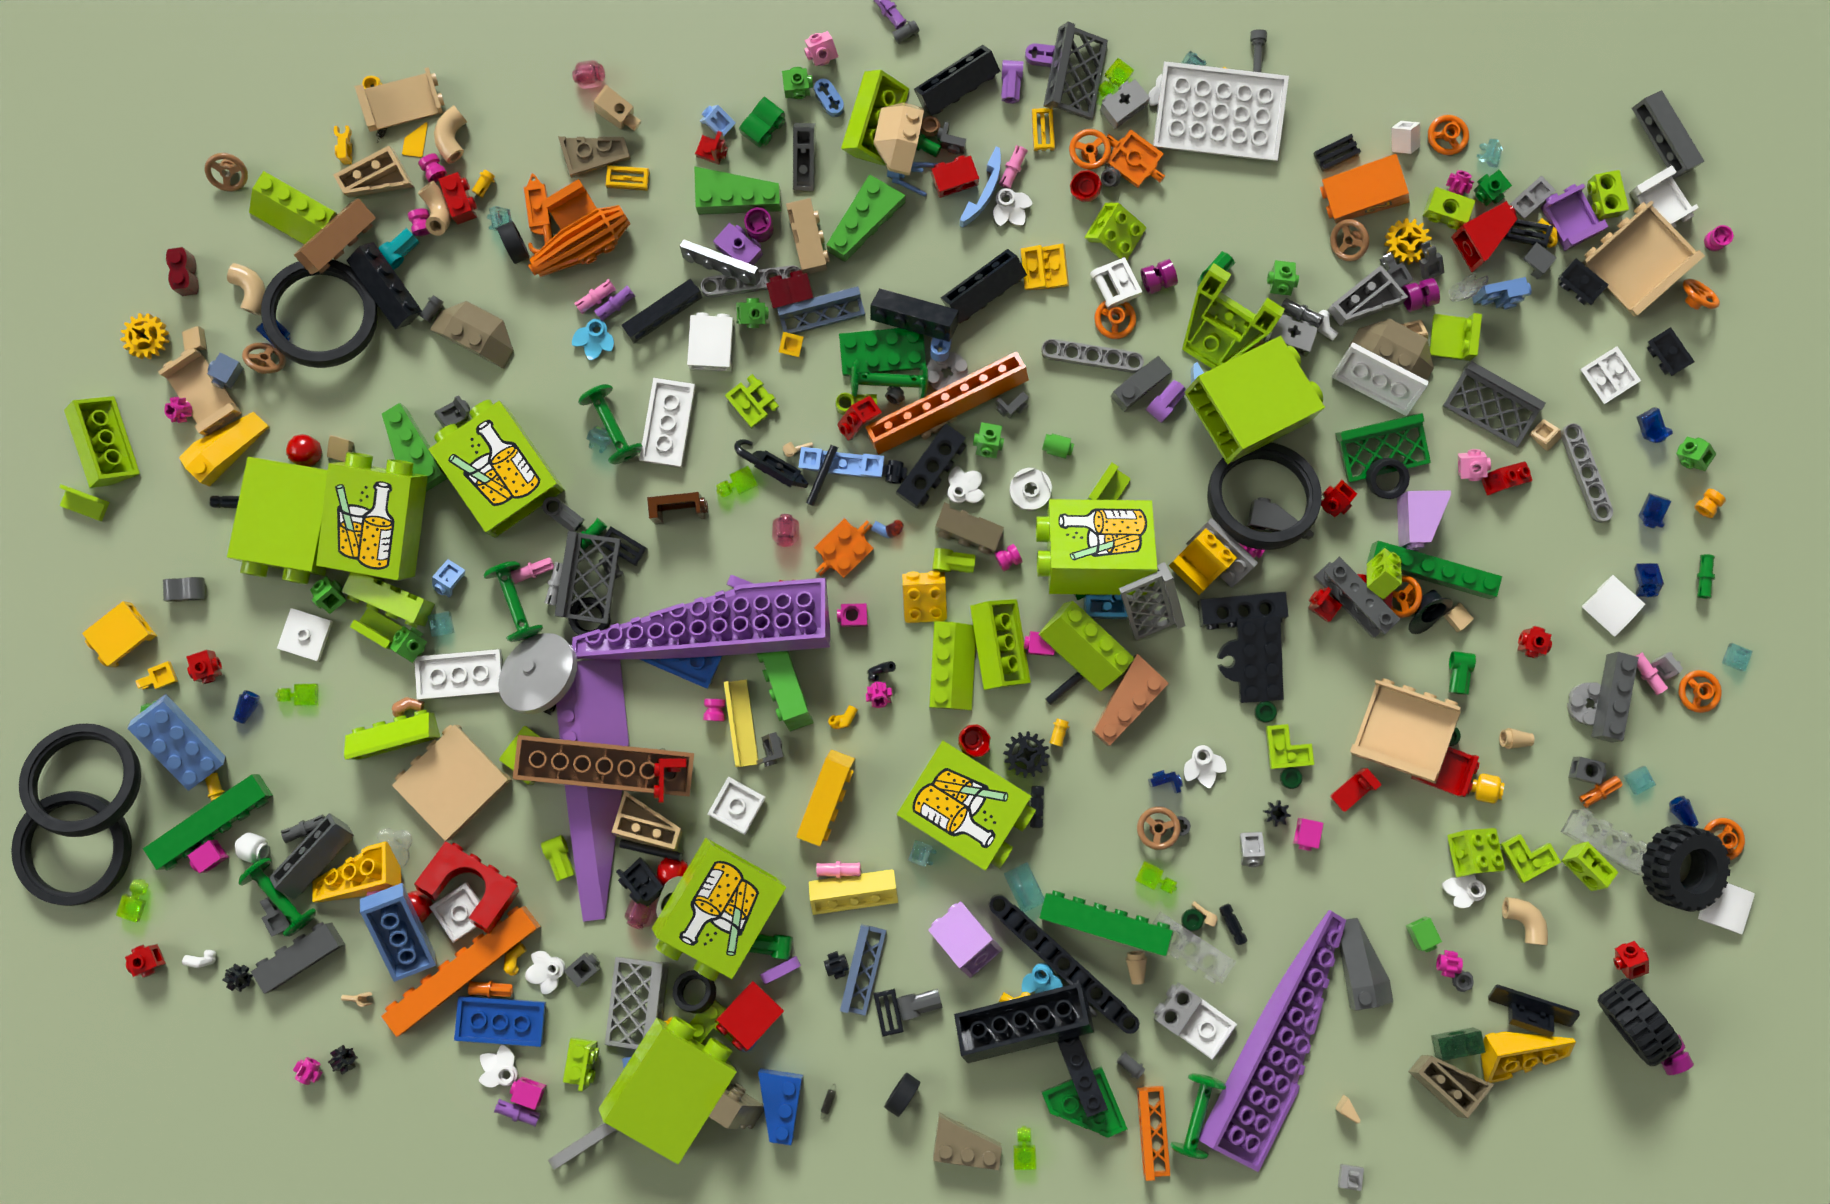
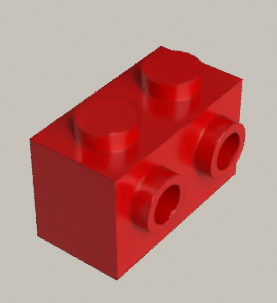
M965 155L959 156L953 162L947 164L946 162L938 163L931 169V176L939 198L979 185V176L971 155L967 157Z
M456 172L439 178L438 180L453 220L459 225L477 218L474 210L477 209L474 198L470 197L468 193L470 186L466 177L462 178Z

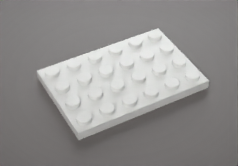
M1164 61L1153 146L1163 149L1278 161L1289 76Z

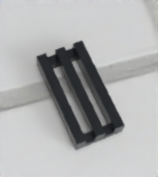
M1350 134L1315 151L1313 154L1321 170L1324 172L1359 155L1361 150L1357 148V143L1353 140V135ZM1347 142L1349 143L1348 145H1346V146H1344V147H1342V148H1340V149H1338V150H1335V151H1333V152H1331V153H1329V154H1327V155H1325V156H1323V157H1320V155H1322V154H1324V153H1326V152H1328V151H1330V150H1332V149H1334V148H1336V147H1338V146H1340V145H1342V144H1345V143H1347ZM1352 148V152L1324 164V161Z
M1517 219L1513 225L1546 231V234L1517 229L1512 226L1505 235V240L1528 245H1534L1537 242L1542 247L1547 248L1553 226Z
M610 526L604 537L613 538L610 536L613 532L640 549L639 552H636L625 544H620L621 548L636 557L633 560L620 551L619 556L637 567L639 560L648 548ZM607 543L602 545L611 552H614V548Z
M895 988L873 993L882 1037L904 1032ZM890 994L892 995L898 1029H894L887 996ZM881 996L884 999L890 1027L888 1031L885 1029L879 997Z

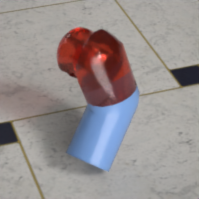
M895 520L894 523L885 526L875 521L871 530L885 538H892L903 531L904 524L900 520Z

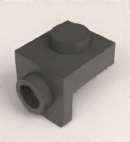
M945 122L944 127L939 128L937 136L942 149H946L952 154L964 153L966 138L949 135V123Z
M1022 392L1009 405L999 397L995 402L997 405L996 410L1003 417L1007 415L1010 419L1016 412L1020 414L1028 407L1029 397Z
M458 395L454 397L452 403L436 410L434 415L443 428L450 424L458 426L468 420L470 407Z
M774 732L761 737L767 757L757 760V765L764 763L765 767L777 764L776 759L784 757L781 750L782 741L777 736V733Z

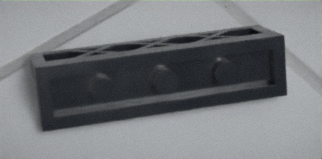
M690 278L621 326L632 342L636 343L703 298L702 293Z

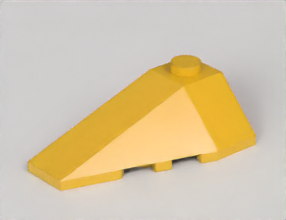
M251 412L197 440L179 459L185 469L200 483L210 487L269 426L255 412Z
M385 841L367 846L361 850L362 853L354 858L346 859V863L337 869L332 868L313 881L312 902L318 903L367 896V892L385 890L400 884L401 867L389 843Z
M1513 1032L1489 1033L1485 1035L1480 1047L1484 1080L1490 1083L1513 1078L1512 1073L1524 1070L1525 1073L1529 1072L1538 1063L1542 1062L1544 1065L1566 1058L1570 1056L1576 1041L1574 1038L1553 1036L1550 1038L1543 1035Z

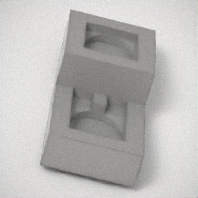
M1541 175L1513 200L1510 205L1525 219L1556 190Z

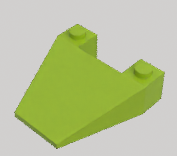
M1214 263L1197 288L1182 350L1211 369L1240 356L1270 334L1285 310L1269 298H1266L1256 314L1221 292L1231 274Z

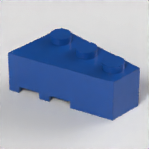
M760 1068L758 1075L769 1142L792 1145L803 1075Z

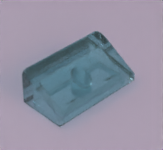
M1027 862L1004 873L1021 911H1029L1044 902L1045 898Z

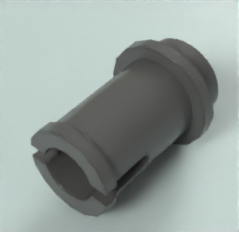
M914 20L911 22L907 21L908 24L892 32L898 44L912 35L917 36L920 30Z
M434 295L428 298L429 302L419 315L429 323H431L440 307L443 308L442 304L444 303Z
M1123 1052L1116 1062L1126 1069L1132 1078L1138 1079L1145 1071V1068L1142 1067L1143 1064L1136 1062L1127 1052Z

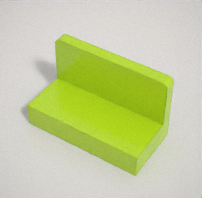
M1111 462L1087 500H1117L1129 483L1130 478L1117 470L1119 466Z
M60 484L59 488L66 491L59 506L102 522L110 502Z
M370 608L366 609L360 621L353 620L350 625L352 629L389 650H392L389 646L393 642L395 633L402 628L401 625Z

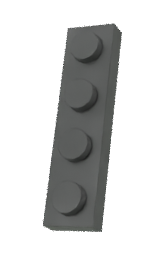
M683 240L680 244L682 257L690 263L695 262L703 265L706 269H714L725 276L738 278L747 284L751 283L757 286L760 281L759 269L754 265Z

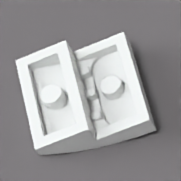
M1618 346L1580 369L1603 404L1641 381Z
M1612 575L1582 605V608L1615 637L1636 616L1645 603Z
M1728 883L1726 888L1722 889L1723 894L1721 897L1715 899V903L1700 910L1698 919L1732 932L1743 934L1755 893Z

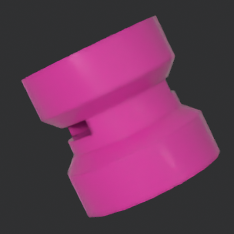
M435 153L424 156L418 162L421 170L425 171V177L429 183L431 181L438 182L439 178L447 175L445 168L439 164L440 160Z
M415 209L408 213L409 221L412 222L411 230L414 236L430 234L425 224L430 216L428 209Z
M1725 225L1714 228L1704 238L1706 248L1711 251L1721 250L1732 242L1734 237L1733 231Z
M1014 544L1008 546L1007 551L999 550L994 553L1003 572L1009 570L1012 564L1019 565L1023 563Z
M704 699V706L708 709L703 714V720L725 721V715L721 708L725 707L726 700Z

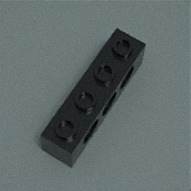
M945 423L897 489L896 495L916 509L920 505L924 506L930 498L928 495L932 488L936 489L941 483L942 479L940 476L944 471L948 473L955 462L952 460L956 454L960 456L967 447L964 444L966 437ZM942 446H948L951 449V453L942 455L939 449ZM930 463H936L939 469L936 472H930L927 466ZM917 480H924L927 485L924 489H917L914 484Z
M1286 591L1200 599L1197 601L1200 627L1206 626V630L1219 629V625L1227 624L1228 628L1236 627V618L1243 617L1238 613L1239 606L1247 608L1248 615L1246 617L1265 616L1260 612L1259 607L1261 604L1268 606L1269 613L1267 615H1280L1281 623H1283V619L1289 617ZM1218 608L1226 610L1227 616L1225 619L1218 617Z
M1079 1036L1057 1041L1087 1119L1090 1120L1107 1113V1105Z

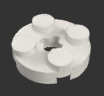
M1025 468L1017 472L1013 477L1009 489L1010 497L1015 505L1022 510H1038L1050 499L1052 484L1046 473L1035 468ZM1027 484L1036 486L1033 495L1025 492Z

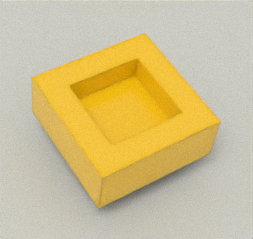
M783 332L779 353L799 357L804 337Z

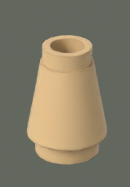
M1507 728L1500 732L1499 742L1506 749L1533 746L1534 735Z
M1128 952L1125 959L1131 983H1145L1147 963L1145 952Z

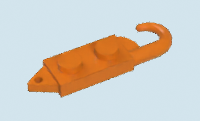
M532 173L527 186L524 187L529 228L534 234L544 235V242L546 244L552 239L550 212L542 201L547 198V190L545 184H542ZM532 243L528 244L529 250L533 254L540 250L535 249Z

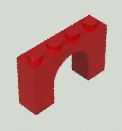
M445 841L414 885L418 891L435 901L449 881L455 876L471 873L481 877L486 885L485 893L469 916L471 924L490 934L519 893L518 885H516L518 882L508 875L503 877L494 866L482 864V860L472 853L470 855L464 853V849L454 842L451 845Z

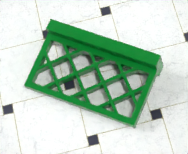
M1423 413L1335 433L1336 439L1340 444L1347 481L1353 482L1366 478L1365 473L1374 458H1383L1378 455L1383 444L1392 449L1388 458H1392L1396 452L1405 457L1402 463L1407 469L1431 463L1423 422H1425ZM1417 427L1419 437L1414 442L1407 438L1406 435L1410 429ZM1391 433L1401 437L1395 447L1386 442ZM1370 438H1375L1380 442L1374 452L1365 447ZM1403 440L1413 445L1407 455L1398 450ZM1355 443L1360 447L1354 457L1347 453L1346 444ZM1416 447L1423 452L1424 460L1415 461L1410 457ZM1363 449L1372 454L1367 464L1357 459ZM1356 462L1363 466L1364 469L1360 475L1353 477L1351 467ZM1383 467L1379 470L1377 476L1395 472L1397 469L1394 467L1388 469Z

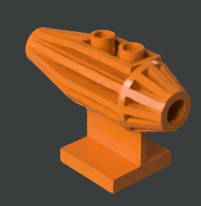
M578 179L542 200L561 230L529 259L531 263L528 266L534 276L538 274L542 277L580 263L582 265L585 263L590 264L597 260V256L603 252L606 254L614 250L615 245L618 244L617 241L631 223L620 205L596 208L588 192Z

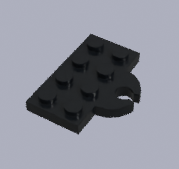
M1265 615L1236 618L1237 639L1225 643L1217 654L1218 659L1232 656L1233 663L1230 666L1217 665L1218 669L1225 678L1239 682V700L1241 703L1284 700L1281 616Z

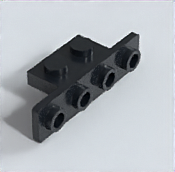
M1498 984L1495 985L1488 995L1489 1001L1508 1007L1509 1024L1550 1038L1555 1033L1554 1022L1572 1027L1580 1016L1578 1010Z

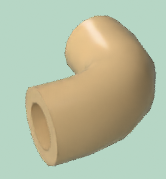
M454 105L439 118L434 130L435 145L448 164L457 161L464 153L462 147L457 143L455 135L458 129L466 124L467 121Z
M431 181L418 192V195L424 200L430 210V216L425 223L427 230L433 235L440 236L448 229L452 217L442 190L434 181Z
M233 263L228 270L227 281L240 286L244 290V299L240 308L261 316V304L265 293L264 282L255 271L246 266Z
M1505 897L1502 904L1503 917L1505 919L1518 920L1524 925L1525 943L1548 945L1547 923L1541 911L1528 901Z

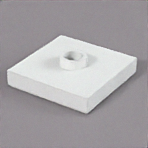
M291 608L277 649L320 661L333 621Z
M728 777L707 815L746 835L766 797Z
M465 882L431 905L430 909L451 941L455 943L477 928L471 924L469 916L480 900L468 882Z
M1202 999L1178 1036L1213 1060L1237 1024Z

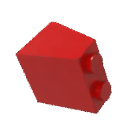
M1507 201L1463 224L1451 236L1471 272L1476 271L1489 259L1516 222V211Z

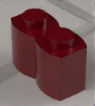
M183 247L168 249L166 252V263L170 269L168 275L170 287L181 296L197 294L199 282L195 275V257Z
M802 270L790 272L791 277L782 279V275L769 278L770 282L766 283L773 308L814 298L807 272L803 273Z

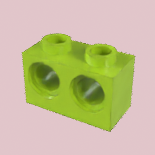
M1620 170L1595 174L1588 180L1587 191L1592 197V210L1598 220L1619 217L1629 210ZM1601 182L1607 186V189L1601 186ZM1605 202H1608L1612 206V209H1609L1606 206Z
M1384 548L1367 563V588L1382 599L1386 598L1402 584L1401 559L1396 553Z
M1589 842L1572 845L1561 860L1590 891L1608 888L1618 874V871Z

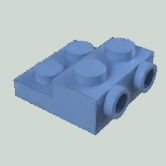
M1526 277L1484 285L1472 296L1474 304L1481 303L1482 306H1486L1495 302L1496 308L1504 307V310L1516 307L1517 303L1524 301L1526 296L1531 295L1532 290L1531 285L1527 283Z

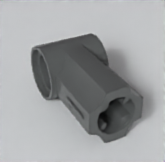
M548 497L543 502V511L569 531L576 532L585 520L556 497ZM557 502L559 505L558 510L553 513L549 512V504Z
M938 989L917 995L915 993L897 998L902 1020L912 1019L920 1016L922 1013L943 1008Z

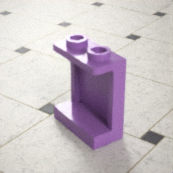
M1584 183L1576 186V184L1569 186L1564 190L1565 193L1559 196L1557 193L1545 199L1546 203L1541 207L1549 224L1557 229L1558 240L1564 251L1600 234L1609 227L1605 219L1600 222L1582 192L1585 188Z

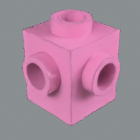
M828 31L815 33L805 40L807 46L804 49L808 61L812 60L815 66L826 65L830 60L839 57L833 38Z
M1480 449L1468 450V453H1458V475L1461 479L1480 481L1482 477H1487V471L1491 470V460L1487 458L1484 452H1481Z

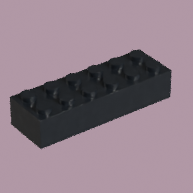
M1081 983L954 1014L961 1057L967 1063L1094 1033L1086 990Z

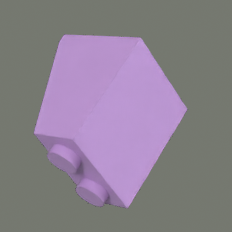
M1451 490L1407 491L1397 497L1399 547L1419 551V549L1425 548L1426 544L1432 542L1451 496Z
M961 901L958 904H953L948 909V913L942 918L936 919L932 923L931 928L928 929L955 964L969 978L973 977L1003 950Z

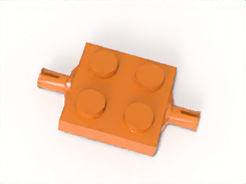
M1131 129L1119 141L1110 134L1107 135L1113 148L1112 154L1105 163L1108 167L1111 166L1118 169L1121 176L1137 188L1150 176L1159 181V183L1162 182L1165 175L1159 172L1156 166L1164 153Z
M844 518L814 547L824 561L815 571L818 573L824 567L819 573L822 576L831 568L844 578L874 549L864 536L873 526L866 520L857 529Z

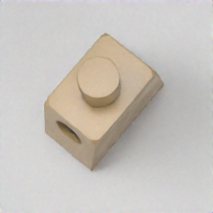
M607 85L603 87L593 101L595 112L621 130L627 125L635 131L641 124V120L633 115L634 107Z

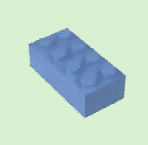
M167 694L138 714L128 725L127 729L188 791L224 764L225 755Z
M403 883L360 899V913L394 982L436 966L435 951Z

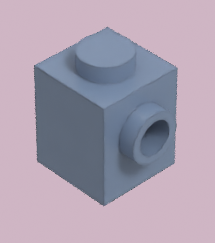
M219 353L216 360L209 364L207 374L212 379L211 383L222 389L224 386L232 389L244 368L239 361Z

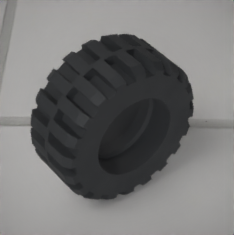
M1674 824L1660 830L1661 833H1656L1652 837V842H1648L1646 854L1643 853L1642 856L1644 863L1641 865V872L1644 873L1642 879L1644 885H1647V891L1656 901L1688 912L1700 911L1705 909L1706 906H1711L1716 902L1715 899L1720 898L1723 894L1722 889L1726 888L1728 884L1726 881L1727 876H1730V869H1728L1730 858L1726 855L1728 851L1725 845H1722L1723 842L1714 833L1684 824ZM1690 853V871L1681 882L1680 868L1683 860Z
M1621 979L1599 995L1597 1001L1605 1015L1624 1040L1647 1065L1657 1066L1680 1050L1682 1042L1673 1027L1657 1006L1631 979Z

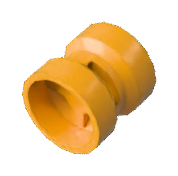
M1707 489L1703 494L1704 498L1699 500L1694 507L1701 515L1713 518L1717 513V508L1721 507L1726 502V499L1718 491Z

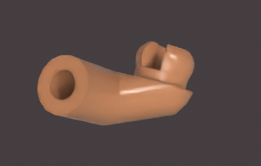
M405 697L393 704L392 714L395 717L403 716L404 712L408 709L421 711L424 708L425 702Z

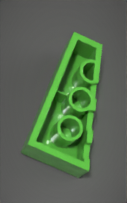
M694 166L695 205L698 215L747 213L749 210L757 207L763 208L767 212L781 211L779 183Z
M869 174L827 242V252L846 262L871 235L873 236L878 231V228L886 220L888 221L906 203V195Z
M398 403L383 412L382 417L395 460L414 463V474L428 476L426 492L447 480L448 477L428 450L430 445L408 409L401 403Z
M789 651L757 653L759 662H764L766 668L762 670L766 682L770 681L772 689H769L773 702L777 701L779 708L775 709L779 721L783 720L790 732L813 724L812 716L807 710L806 699L800 689L799 679L793 669L794 665Z

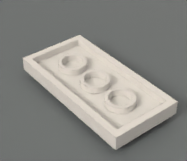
M1353 342L1332 374V378L1405 416L1413 408L1429 382Z
M653 378L642 441L643 447L639 458L641 462L682 468L696 388L695 384Z
M501 650L418 656L415 659L417 700L499 693L498 683L502 669Z

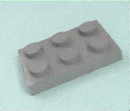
M1211 518L1186 545L1188 546L1205 528L1214 534L1237 557L1219 575L1232 588L1258 562Z

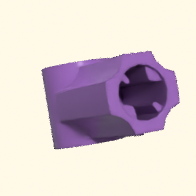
M1003 60L1001 101L1010 104L1019 102L1024 61Z
M1173 380L1163 393L1157 396L1145 410L1162 423L1174 410V406L1185 395V387L1180 382Z

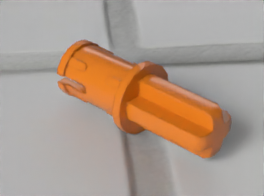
M1613 776L1600 785H1594L1595 788L1579 796L1581 803L1584 802L1583 806L1585 808H1589V806L1597 801L1607 799V795L1623 786L1622 782L1617 776Z
M491 980L489 983L470 981L468 986V995H483L491 998L492 996L511 997L513 993L512 984L493 983Z

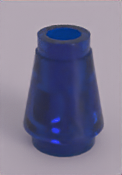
M244 690L242 694H239L233 719L245 724L246 720H248L260 704V696L248 690Z
M1678 796L1669 802L1670 811L1684 825L1696 827L1699 824L1691 802L1685 796Z

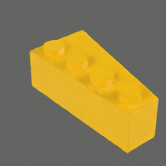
M832 749L825 758L798 830L797 838L817 846H821L823 840L828 841L831 829L828 827L831 821L835 822L839 810L836 809L838 801L842 802L846 790L843 788L845 783H849L854 771L851 768L855 758Z

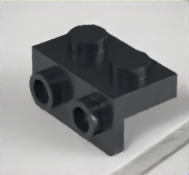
M1577 258L1558 277L1561 280L1559 285L1567 292L1572 289L1577 294L1575 298L1583 305L1586 303L1592 305L1609 285Z
M1671 327L1648 341L1650 345L1646 348L1653 358L1659 357L1662 362L1659 364V367L1665 375L1670 373L1673 376L1695 362Z
M640 857L625 872L621 869L616 871L620 877L618 879L619 883L625 889L631 891L629 896L636 904L642 903L648 907L661 895L664 885L643 858Z

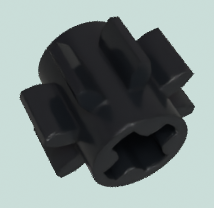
M888 460V465L883 466L882 476L886 477L885 482L901 484V480L907 477V468L903 467L904 462Z
M1277 800L1276 805L1268 802V810H1263L1268 816L1265 822L1273 821V827H1277L1278 822L1286 825V817H1291V814H1288L1286 811L1289 805L1281 806V800ZM1278 809V811L1281 812V816H1277L1276 818V816L1273 815V811H1277Z
M838 951L828 954V960L823 961L828 976L834 975L835 979L844 977L846 975L844 971L849 970L845 954L839 955Z
M235 963L233 967L225 970V978L222 981L227 983L226 988L233 991L236 989L242 992V989L250 986L253 975L248 972L249 968L247 966H239Z
M342 1045L330 1052L332 1058L328 1063L331 1065L333 1072L340 1071L341 1075H343L348 1070L356 1067L353 1062L358 1056L355 1055L353 1048L345 1049V1046Z

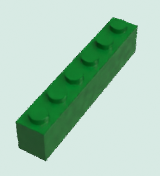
M1379 540L1371 545L1367 563L1386 548L1400 557L1401 574L1486 599H1492L1498 595L1503 576Z
M251 774L148 844L143 850L156 870L165 869L168 871L178 865L177 861L182 857L187 858V855L195 851V848L209 840H214L213 836L220 832L222 834L233 827L232 823L237 820L242 821L250 816L251 810L265 806L268 803L267 799L272 797L273 794L259 774Z
M1053 890L1052 894L1046 893L1040 919L1162 956H1168L1174 930L1170 929L1169 924L1159 921L1157 925L1148 923L1149 918L1136 915V919L1127 916L1128 912L1115 909V912L1106 910V905L1094 902V906L1085 904V899L1073 896V900L1064 898L1065 893Z

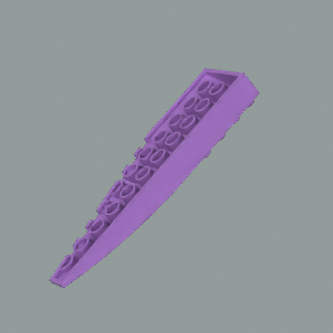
M826 578L738 585L726 592L722 590L710 597H700L694 599L695 601L691 603L677 604L649 613V616L636 617L631 619L630 622L610 625V628L601 631L597 629L575 636L572 639V647L577 659L692 658L830 648V619Z
M594 659L577 661L574 681L565 696L556 703L560 739L629 746L621 660ZM565 784L583 922L605 919L616 839L612 829L620 807L623 790Z
M1331 910L1326 913L1303 945L1269 999L1225 1083L1226 1089L1221 1091L1200 1134L1199 1140L1257 1172H1259L1299 1091L1300 1085L1297 1083L1299 1076L1304 1073V1058L1306 1053L1309 1054L1310 1037L1312 1034H1315L1324 1002L1322 994L1324 988L1328 987L1330 980L1327 979L1330 966H1334L1335 948L1339 947L1346 919Z

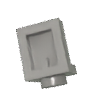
M1262 832L1240 833L1241 865H1247L1248 867L1262 865L1265 859Z

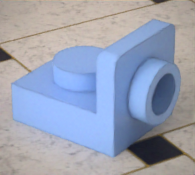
M709 105L701 114L703 118L700 122L706 124L716 135L720 131L725 136L736 123L719 105L712 107Z
M447 559L432 577L433 589L438 594L446 595L450 598L453 588L465 575V569Z

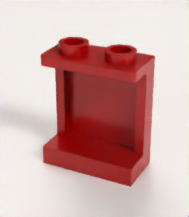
M1448 747L1436 784L1415 776H1411V779L1455 796L1465 797L1472 789V776L1479 769V756L1470 755Z
M752 981L715 1020L718 1024L716 1029L724 1036L728 1034L733 1039L731 1043L739 1051H742V1049L748 1051L784 1010Z

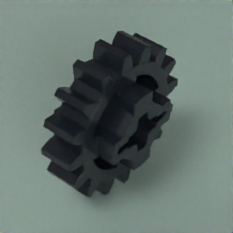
M1029 731L1026 732L1025 736L1019 732L1018 739L1012 736L1010 739L1013 743L1005 744L1009 750L1003 752L1004 755H1008V759L1004 760V763L1010 762L1011 766L1008 770L1016 769V776L1022 772L1023 778H1026L1028 773L1035 777L1036 770L1042 773L1041 766L1048 765L1044 759L1050 757V755L1045 754L1049 746L1043 747L1042 744L1045 740H1037V733L1030 737ZM1026 740L1034 742L1038 747L1033 748L1029 746ZM1018 743L1020 748L1017 754L1012 755L1013 748ZM1025 748L1027 751H1036V753L1029 756V761L1026 758H1017V756L1024 753L1023 749ZM1041 754L1039 763L1034 766L1033 761L1036 755ZM1020 761L1024 763L1027 769L1018 767L1015 762Z

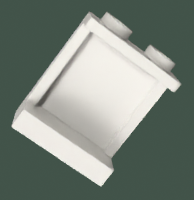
M1670 166L1639 184L1629 193L1637 206L1642 202L1647 204L1653 201L1652 206L1675 228L1677 226L1675 223L1679 220L1684 223L1695 216L1693 212L1699 207L1697 204L1693 207L1689 204L1672 178L1676 170L1673 166Z
M696 313V315L690 316L687 361L689 369L732 372L733 317H730L728 314L709 316L707 313Z

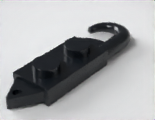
M740 439L735 442V452L743 459L754 464V467L763 473L768 474L790 488L791 486L808 487L809 483L801 475V470L766 450L755 451L753 454L746 451L741 445L752 446L753 443L749 440Z

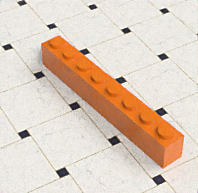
M1016 351L865 426L870 441L878 455L1029 381L1026 366Z
M514 907L507 913L508 918L503 922L499 920L490 934L484 935L481 933L472 940L474 944L468 949L463 947L456 952V958L453 961L449 962L447 960L438 966L437 969L439 971L432 976L430 973L420 981L422 985L417 989L412 987L402 995L404 999L399 1003L395 1000L385 1008L387 1012L381 1017L395 1036L398 1037L404 1034L541 926L527 907Z

